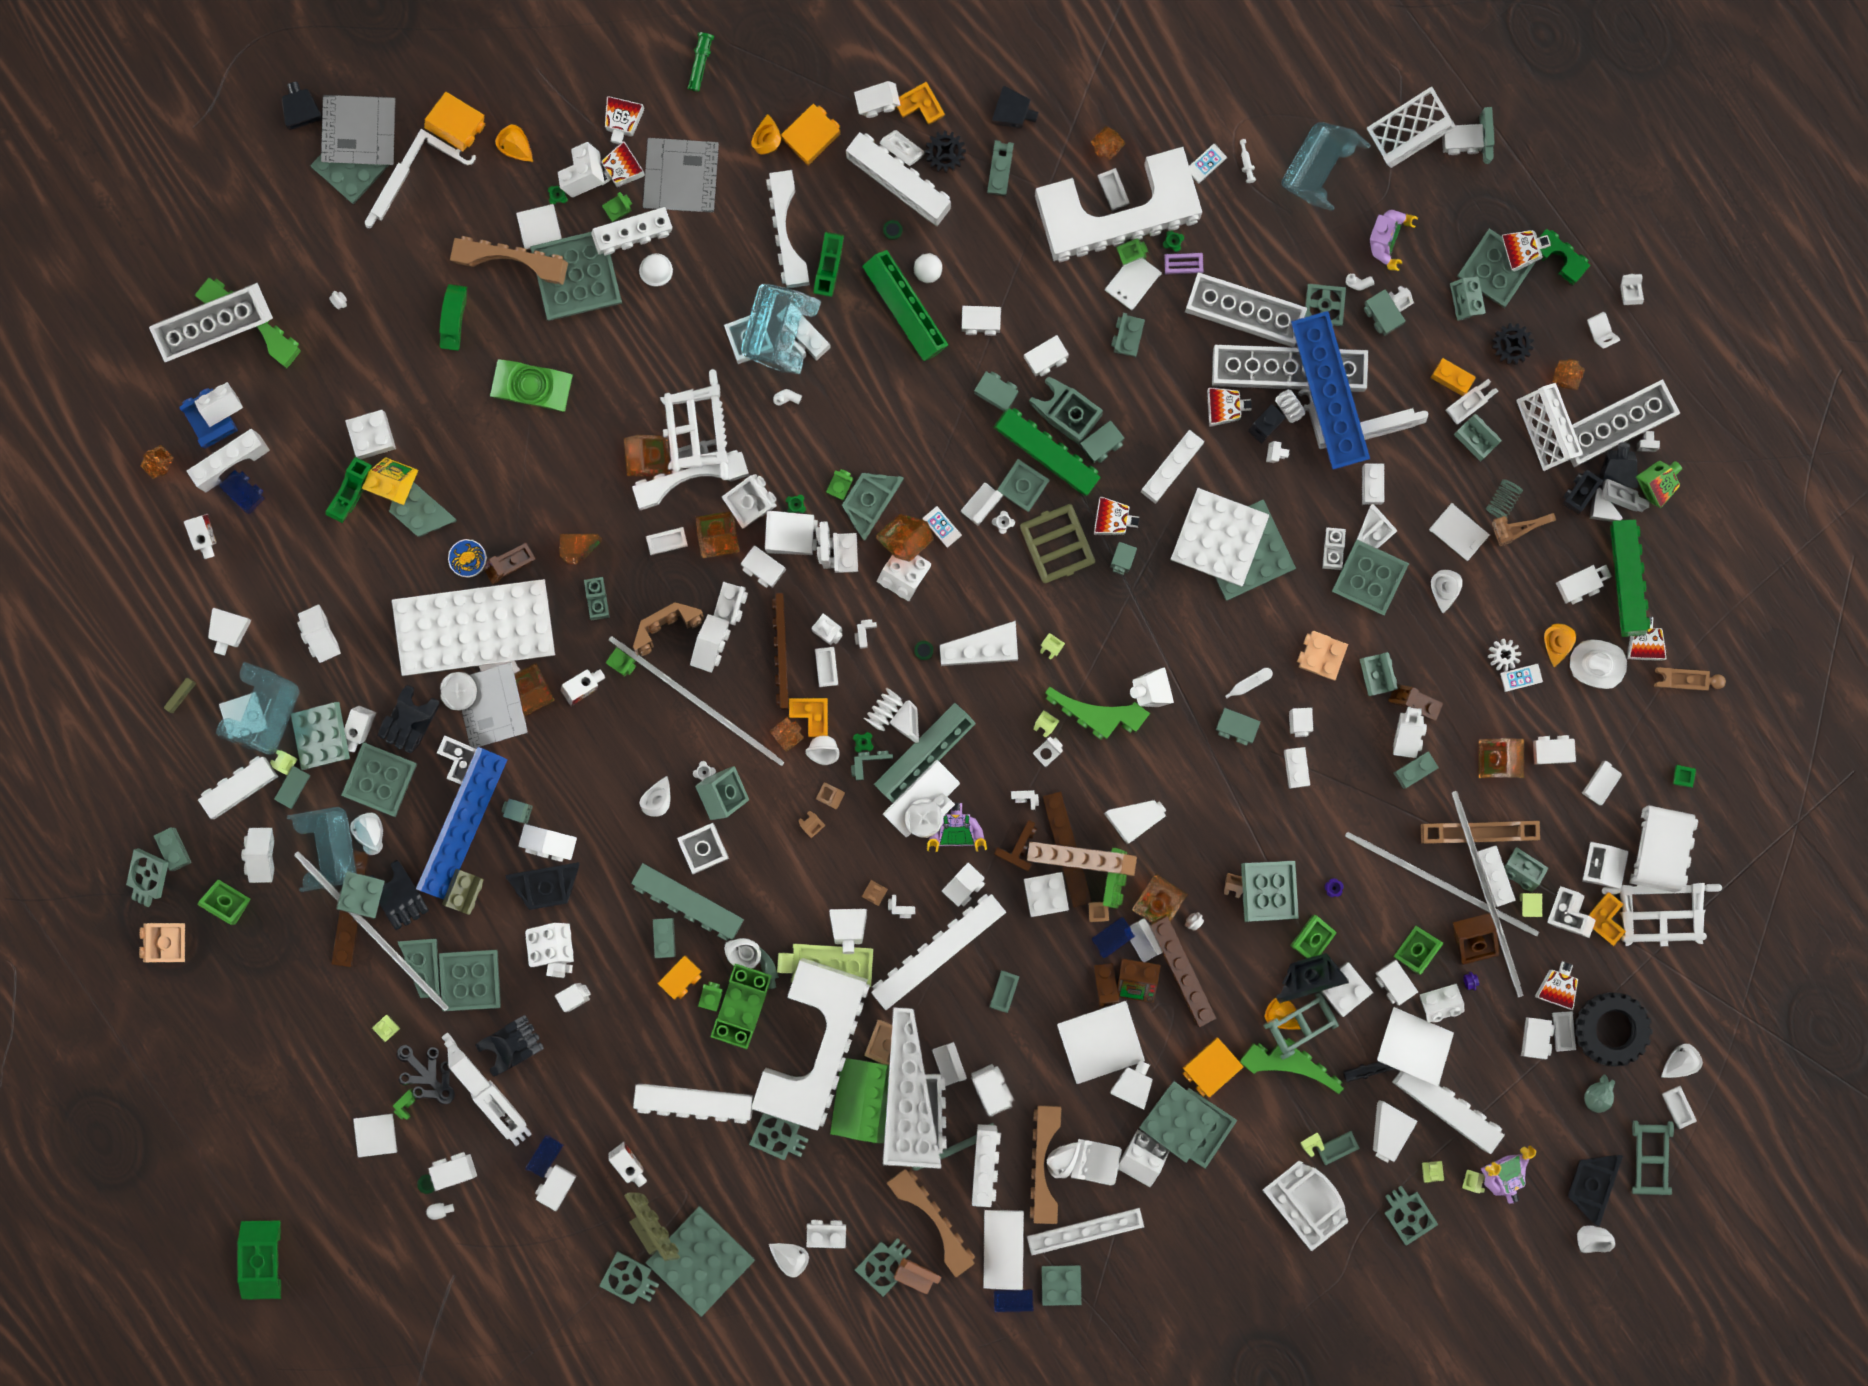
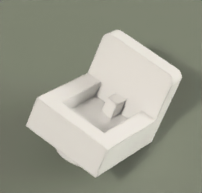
M1641 274L1623 275L1620 286L1623 305L1643 304Z
M862 620L861 624H857L858 633H854L855 643L860 645V649L868 648L866 629L877 628L876 622L872 623V620Z
M892 895V899H888V910H892V914H900V918H911V914H915L914 906H896V895Z

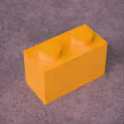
M1442 358L1430 378L1464 396L1476 377Z
M684 956L662 978L658 985L674 1000L677 997L682 999L688 992L686 988L691 983L695 985L702 978L699 975L702 971L687 956Z

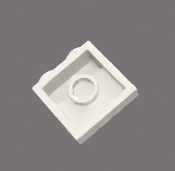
M756 474L749 476L722 496L742 529L777 506L773 493L767 492L764 487L766 485L764 479L761 476L757 477Z

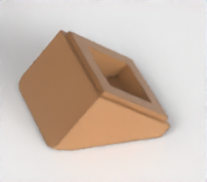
M824 782L816 800L837 809L845 792Z

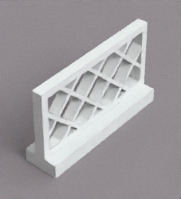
M1430 87L1367 127V130L1383 155L1385 162L1392 168L1456 128V125L1450 118L1433 87ZM1432 94L1434 97L1432 106L1423 104L1424 97ZM1412 105L1418 106L1416 117L1406 115L1408 108ZM1422 107L1431 109L1429 119L1419 117ZM1434 110L1443 112L1445 116L1439 121L1432 120ZM1394 116L1402 117L1399 127L1390 125L1391 119ZM1405 118L1415 119L1412 130L1403 128ZM1418 120L1428 122L1426 129L1422 132L1416 131ZM1379 126L1386 127L1383 137L1376 136L1373 130ZM1389 128L1398 130L1396 140L1387 138ZM1402 131L1411 132L1410 139L1406 142L1399 141ZM1385 142L1395 143L1394 149L1386 154L1384 150Z
M1556 383L1543 386L1516 400L1543 471L1583 455ZM1539 394L1541 396L1543 404L1538 402ZM1525 400L1532 403L1530 410L1526 408ZM1536 406L1541 408L1540 416L1534 413ZM1546 412L1548 414L1550 422L1544 419ZM1533 418L1538 421L1537 428L1532 424ZM1543 424L1548 426L1547 434L1541 431ZM1553 430L1557 440L1551 437ZM1540 436L1545 438L1544 446L1539 442ZM1550 442L1555 444L1553 452L1548 449ZM1559 448H1561L1564 458L1558 455ZM1546 454L1552 456L1549 465L1546 460Z

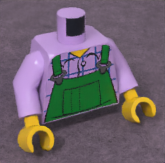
M1388 210L1384 216L1378 215L1370 237L1371 251L1375 258L1387 264L1389 270L1399 271L1396 264H1402V261L1400 259H1391L1390 255L1402 223L1405 226L1414 228L1416 226L1412 225V220H1418L1416 216L1405 215L1395 210Z
M954 803L955 805L951 808V815L943 816V824L940 830L935 835L930 836L927 844V851H929L930 846L936 847V852H938L939 846H975L977 852L979 846H984L985 850H987L981 826L975 818L970 817V814H962V803Z
M1528 1146V1149L1522 1147L1520 1149L1522 1155H1507L1481 1168L1485 1176L1484 1185L1495 1196L1506 1195L1509 1204L1519 1201L1516 1190L1524 1187L1526 1184V1166L1529 1159L1533 1158L1536 1154V1150L1531 1146Z

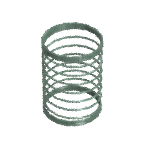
M1503 479L1500 483L1503 487L1515 493L1521 494L1523 492L1519 486L1508 480ZM1490 504L1486 507L1489 513L1498 518L1502 516L1508 518L1507 515H1510V513L1505 514Z

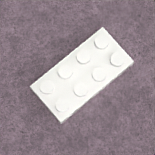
M820 522V527H816L818 545H821L817 546V558L819 564L823 565V569L831 568L830 530L828 522Z

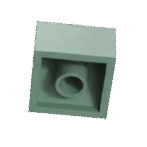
M735 766L713 774L695 786L710 820L727 818L749 801Z

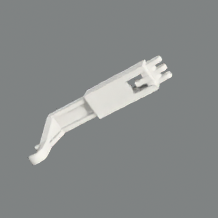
M421 129L402 163L397 164L365 220V226L372 228L377 219L382 221L410 172L409 167L425 140H427V144L464 165L473 164L476 156L473 155L471 160L467 161L460 157L459 153L461 150H455Z
M1302 389L1298 392V395L1302 396L1305 394L1309 397L1310 404L1304 405L1303 408L1306 411L1309 410L1319 449L1326 448L1310 390ZM1412 408L1360 422L1364 438L1367 440L1426 423L1428 412L1414 413Z
M449 1033L442 1036V1039L446 1042L445 1046L448 1048L449 1068L469 1090L474 1102L507 1140L510 1139L518 1146L520 1143L516 1139L517 1137L521 1141L526 1139L522 1134L523 1132L528 1137L531 1136L532 1133L526 1127L525 1120L493 1082L485 1079L467 1056L457 1047L456 1042ZM505 1113L508 1115L505 1118V1121L509 1124L508 1127L500 1119L501 1116H505Z

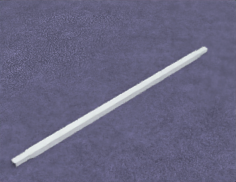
M610 637L609 641L770 759H773L781 766L784 764L783 760L641 656H637L626 645L614 637Z
M1454 791L1452 796L1491 917L1497 929V936L1518 997H1521L1523 993L1462 804L1457 791Z
M1349 832L1346 833L1345 837L1355 841V843L1490 913L1486 903ZM1496 909L1499 918L1535 936L1538 935L1539 932Z
M299 851L296 852V858L338 901L340 893ZM350 913L444 1011L449 1008L361 915Z

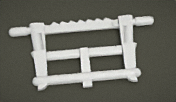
M711 369L709 371L711 386L695 391L691 389L672 395L666 393L664 397H660L662 403L665 404L668 429L663 430L664 437H669L671 462L668 465L669 470L673 469L674 472H678L681 468H702V465L721 464V478L727 480L729 474L726 464H729V460L725 451L727 442L724 441L726 429L723 428L725 424L722 421L724 415H722V402L719 401L720 385L717 381L716 371ZM711 399L718 452L701 455L694 401ZM687 403L689 425L675 428L673 405ZM690 432L693 456L679 459L676 435Z
M1705 883L1686 885L1680 891L1675 892L1692 893V910L1633 912L1632 894H1665L1674 892L1640 885L1636 887L1622 885L1621 889L1604 887L1602 888V893L1605 895L1608 891L1611 894L1620 893L1621 902L1624 904L1620 914L1622 916L1623 929L1626 931L1621 940L1625 942V946H1629L1633 942L1660 941V946H1668V941L1691 940L1703 944V940L1707 938V935L1703 933L1704 913L1706 911L1703 910L1704 891L1719 892L1722 890V886L1720 884L1705 885ZM1693 918L1694 933H1668L1667 919ZM1660 919V934H1634L1633 920Z

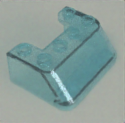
M772 284L760 285L742 342V354L751 360L780 372L800 374L803 358L800 353L792 350L802 314L808 317L815 316L821 301L802 292Z
M243 662L240 678L244 683L255 687L241 722L231 718L223 719L219 723L216 734L224 740L266 755H271L279 747L299 696V688L294 682Z
M332 807L287 816L288 820H293L294 829L298 833L307 834L314 832L320 870L318 871L333 887L343 885L346 871L357 874L348 817L343 808ZM310 872L303 878L304 887L299 888L300 892L325 889Z

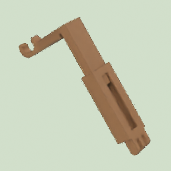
M1554 513L1535 520L1507 524V518L1503 516L1493 520L1492 526L1501 547L1512 543L1513 540L1537 527L1556 521Z

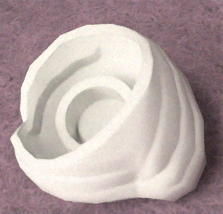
M742 938L730 940L725 944L726 957L733 966L736 963L753 969L760 962L761 951L758 944L754 941Z
M1583 1226L1577 1233L1578 1245L1583 1253L1609 1252L1615 1247L1614 1237L1604 1228Z

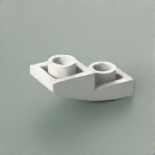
M1326 528L1323 555L1324 569L1342 570L1346 529Z

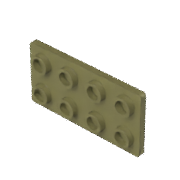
M641 1193L625 1194V1198L637 1216L630 1221V1224L649 1255L659 1251L665 1261L679 1259L677 1246L671 1243L667 1230L663 1226L661 1227L658 1222L657 1214L649 1208L646 1196Z

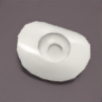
M1601 640L1583 641L1574 648L1570 656V669L1573 676L1580 682L1603 689L1614 688L1622 681L1626 673L1627 659L1624 651L1617 645Z

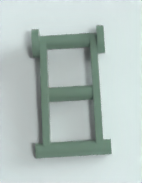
M1322 992L1315 994L1316 999L1278 1021L1275 1018L1264 1024L1265 1029L1270 1028L1283 1053L1280 1055L1282 1060L1295 1054L1294 1049L1329 1027L1335 1029L1339 1026ZM1319 1003L1328 1023L1311 1032L1302 1012ZM1295 1017L1305 1037L1287 1046L1278 1026Z
M1633 1121L1632 1133L1633 1136H1637L1636 1186H1632V1194L1672 1195V1188L1668 1187L1669 1137H1673L1674 1134L1673 1121H1668L1667 1125H1639L1638 1121ZM1642 1132L1664 1133L1663 1156H1642ZM1641 1163L1663 1164V1187H1641Z

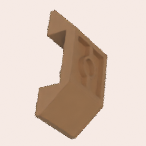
M674 602L641 620L633 645L636 655L639 656L641 654V656H645L652 651L651 648L654 646L648 635L649 632L651 634L656 633L661 629L660 626L676 622L678 616H681L687 628L692 627L694 629L702 624V620H704L703 612L700 609Z

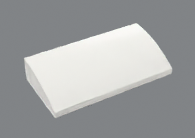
M985 1210L984 1288L1023 1290V1210Z

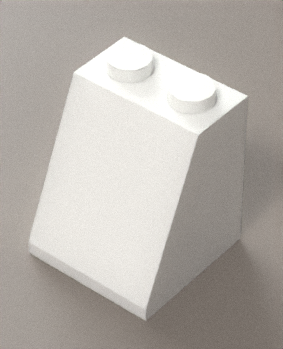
M767 511L766 552L813 555V551L817 549V539H813L816 527H818V520H814V515Z
M1153 800L1111 809L1104 814L1125 843L1129 844L1166 816L1164 814L1166 809L1160 801L1156 803Z
M1381 1100L1377 1103L1373 1150L1377 1152L1375 1156L1388 1163L1389 1160L1393 1162L1396 1160L1418 1121Z

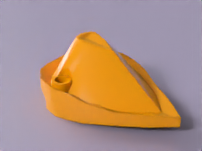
M768 114L757 128L751 141L753 148L758 154H768L777 150L781 142L780 131Z
M512 124L502 129L495 140L499 151L514 159L533 162L531 149L522 129Z
M1553 624L1544 634L1545 646L1554 667L1572 650L1576 641L1575 631L1565 624Z
M1274 998L1268 1005L1264 1017L1267 1022L1275 1018L1279 1021L1296 1011V1008L1290 1001L1279 1003L1277 998ZM1295 1017L1278 1026L1280 1029H1301Z

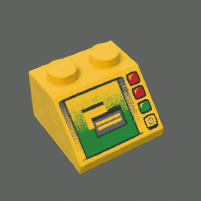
M385 457L369 470L362 489L404 505L418 470Z

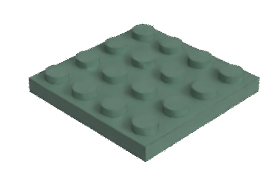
M592 232L530 246L531 253L540 251L548 257H552V254L559 255L568 263L563 285L545 282L537 275L548 321L622 304L611 254H598Z
M1264 499L1248 506L1269 514V518L1243 586L1241 587L1215 577L1226 601L1296 569Z
M699 1206L669 1238L671 1243L677 1246L680 1258L665 1261L659 1251H656L646 1264L702 1317L755 1259Z

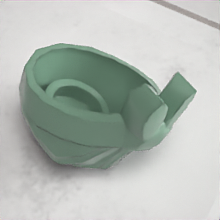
M1604 1074L1600 1078L1599 1083L1591 1085L1586 1090L1584 1100L1589 1110L1601 1113L1610 1109L1614 1102V1080L1609 1082L1608 1077Z

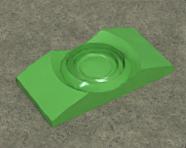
M498 359L490 397L565 412L573 375L553 369Z

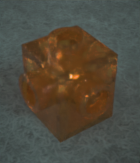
M1105 126L1091 141L1095 147L1094 152L1102 158L1104 156L1109 160L1117 155L1119 150L1126 144L1119 134L1108 126Z
M1568 359V361L1559 360L1552 381L1562 388L1578 390L1585 369L1578 365L1579 362L1574 359Z
M159 445L152 450H148L143 455L144 460L140 466L154 479L159 475L164 476L170 470L169 465L174 457L162 445Z
M788 717L769 731L786 752L804 738L800 733L802 728L796 721L791 722Z

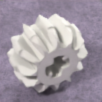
M1292 390L1283 391L1276 397V403L1289 422L1298 421L1305 415L1304 408Z
M1501 639V645L1498 641H1495L1494 646L1496 648H1489L1494 654L1488 655V658H1494V661L1490 664L1494 665L1497 663L1496 670H1500L1503 665V670L1506 672L1508 671V666L1514 669V663L1520 662L1518 658H1515V656L1521 655V652H1515L1519 646L1511 647L1513 644L1512 640H1509L1507 645L1505 639ZM1501 651H1502V652H1506V651L1508 652L1509 655L1506 656V657H1508V659H1506V658H1503V659H1502V658H1501L1500 655L1503 654V653H1501Z

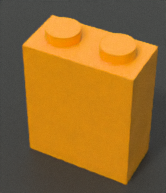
M445 92L425 118L424 128L463 152L466 147H470L473 144L476 133H481L485 126L484 114Z
M814 103L781 134V139L807 165L814 161L840 135V125L834 119L829 120L825 116L827 114L820 105L817 107Z
M1216 1037L1183 1067L1185 1071L1183 1075L1189 1082L1193 1080L1198 1085L1195 1089L1203 1097L1207 1095L1210 1098L1244 1066L1221 1040Z

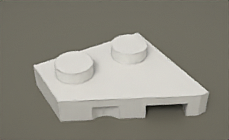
M1372 504L1357 539L1378 549L1397 530L1377 507Z

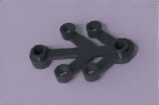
M402 1045L399 1047L396 1053L398 1060L408 1062L421 1075L410 1076L408 1073H402L398 1079L399 1083L404 1086L408 1084L430 1085L434 1089L424 1090L422 1087H415L412 1091L414 1099L436 1098L441 1104L451 1103L455 1097L453 1088L449 1086V1072L451 1069L449 1068L447 1071L443 1069V1065L449 1067L448 1061H444L440 1065V1072L442 1073L441 1084L436 1080L438 1049L434 1047L428 1049L426 1053L428 1058L427 1070L413 1056V1050L410 1046ZM402 1050H407L409 1054L404 1055ZM434 1051L436 1056H430L429 1052ZM406 1076L408 1081H402L401 1077ZM415 1091H421V1096H417ZM443 1091L448 1092L449 1096H448V1097H444V1096L442 1095V1092H443Z

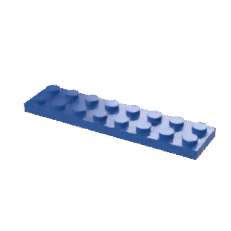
M1326 311L1291 321L1332 470L1369 460V452L1329 312Z
M477 747L416 887L417 890L444 900L455 870H460L508 759Z

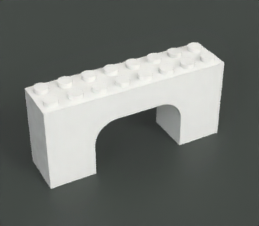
M1180 147L1146 157L1144 166L1152 190V198L1148 203L1104 217H1094L1083 210L1073 178L1036 188L1035 198L1053 260L1064 262L1073 255H1077V257L1085 256L1088 254V251L1094 249L1095 252H1099L1112 244L1116 247L1124 244L1126 240L1137 238L1141 240L1147 234L1155 236L1165 229L1173 231L1178 229L1179 225L1186 224L1191 226L1198 223L1197 220H1200L1202 209L1184 148Z
M801 958L788 998L821 1010L827 1022L826 1032L814 1068L807 1075L794 1077L765 1068L751 1109L817 1131L819 1126H824L828 1114L824 1111L825 1108H829L834 1095L830 1093L832 1089L835 1090L840 1077L836 1075L838 1071L843 1069L846 1058H843L844 1052L848 1053L852 1041L849 1039V1035L855 1032L858 1022L854 1020L856 1015L860 1016L864 1005V1003H861L862 997L866 998L870 987L867 984L868 979Z

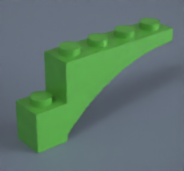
M1051 687L1045 692V695H1047L1046 700L1053 705L1059 704L1062 706V712L1069 717L1074 715L1078 718V724L1084 728L1090 727L1094 730L1092 734L1100 740L1102 738L1107 739L1119 722L1123 723L1121 727L1129 733L1132 731L1136 733L1150 714L1135 702L1129 706L1103 707L1073 700Z
M1290 1038L1285 1040L1287 1046L1295 1043ZM1259 1043L1257 1046L1252 1044L1239 1059V1062L1253 1074L1264 1070L1289 1071L1313 1078L1337 1094H1340L1344 1089L1341 1086L1342 1081L1334 1075L1332 1077L1325 1073L1327 1069L1320 1063L1315 1065L1311 1061L1313 1057L1304 1050L1301 1053L1295 1048V1054L1282 1060L1280 1055L1283 1053L1278 1044L1267 1055L1266 1052L1268 1050Z

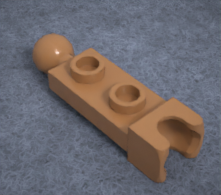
M1660 667L1655 669V673L1662 674L1664 677L1662 682L1654 684L1656 688L1708 691L1709 685H1712L1715 689H1722L1726 683L1724 676L1720 674L1710 677V671Z

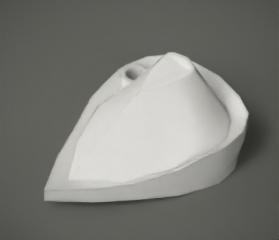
M1440 570L1431 579L1432 592L1442 613H1445L1452 605L1462 588L1461 576L1451 570Z
M667 776L653 785L641 797L640 806L646 815L661 816L668 810L671 797Z
M366 813L360 815L351 822V832L360 844L379 853L383 836L382 823L377 814Z
M1690 1044L1677 1046L1671 1052L1661 1077H1682L1698 1072L1703 1064L1699 1052Z
M1071 1143L1058 1147L1049 1154L1047 1167L1054 1178H1067L1071 1174L1081 1143Z
M782 1243L769 1244L775 1261L787 1276L797 1277L806 1269L809 1255L803 1247Z

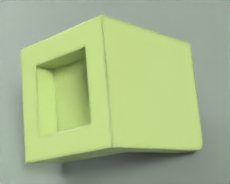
M1521 893L1522 916L1542 917V894Z

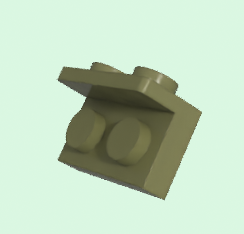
M456 869L442 905L470 915L475 907V901L482 889L484 879Z

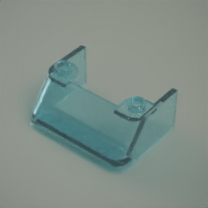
M1319 122L1310 130L1283 177L1282 186L1314 206L1334 210L1335 207L1326 200L1327 191L1321 187L1339 156H1350L1356 146L1369 148L1371 145L1353 129Z

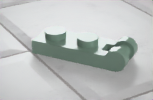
M995 140L987 190L988 194L1006 196L1014 143L1008 142V144ZM999 150L1007 151L1006 157L999 156Z

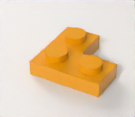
M927 82L899 96L900 106H897V109L902 118L920 109L926 122L930 125L945 116Z
M828 698L789 699V718H808V737L828 736Z
M1608 891L1588 916L1596 920L1593 929L1614 946L1626 931L1614 922L1612 917L1624 904Z

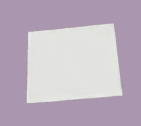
M1393 1007L1377 1061L1439 1086L1454 1033Z

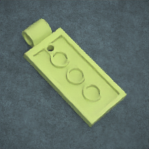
M793 944V954L778 953L777 972L792 973L791 982H793L801 958H805L868 979L867 984L871 987L873 948L854 947V954H843L842 946Z

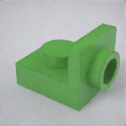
M619 192L617 197L602 205L612 223L632 211L630 208L632 202L627 194L623 196Z
M1138 238L1117 247L1123 265L1141 258H1147L1146 252H1148L1146 244Z
M840 469V472L835 470L826 493L844 501L853 482V478L850 477L851 473Z
M616 647L606 664L623 676H626V674L630 675L635 669L636 665L634 663L636 660Z
M709 981L708 985H703L698 1007L717 1012L723 989L719 988L720 984Z
M409 1089L393 1105L395 1108L394 1113L400 1119L405 1118L407 1120L411 1117L404 1107L409 1108L416 1101L412 1096L413 1089Z

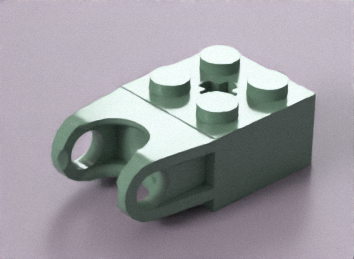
M1047 377L1045 383L1053 391L1054 397L1046 402L1031 397L1029 403L1049 424L1080 445L1102 417L1103 410L1075 389L1051 377ZM1077 414L1079 415V419H1073V418H1072V415H1073V416H1076Z

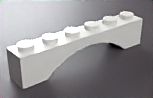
M792 170L769 173L770 179H766L768 191L772 190L773 198H769L771 209H775L776 216L772 217L774 228L778 227L779 234L775 235L777 247H781L778 259L779 265L784 266V272H781L782 284L786 283L787 289L808 286L810 284L807 265L792 248L786 233L787 209L795 194Z
M737 450L728 452L729 464L726 465L728 466L729 478L727 480L735 481L749 476L742 452L738 453ZM721 464L702 465V468L694 467L685 470L681 468L678 472L672 471V474L667 476L665 474L656 475L654 480L648 482L646 479L636 482V485L632 486L640 511L659 505L663 497L672 488L686 480L701 476L721 478Z

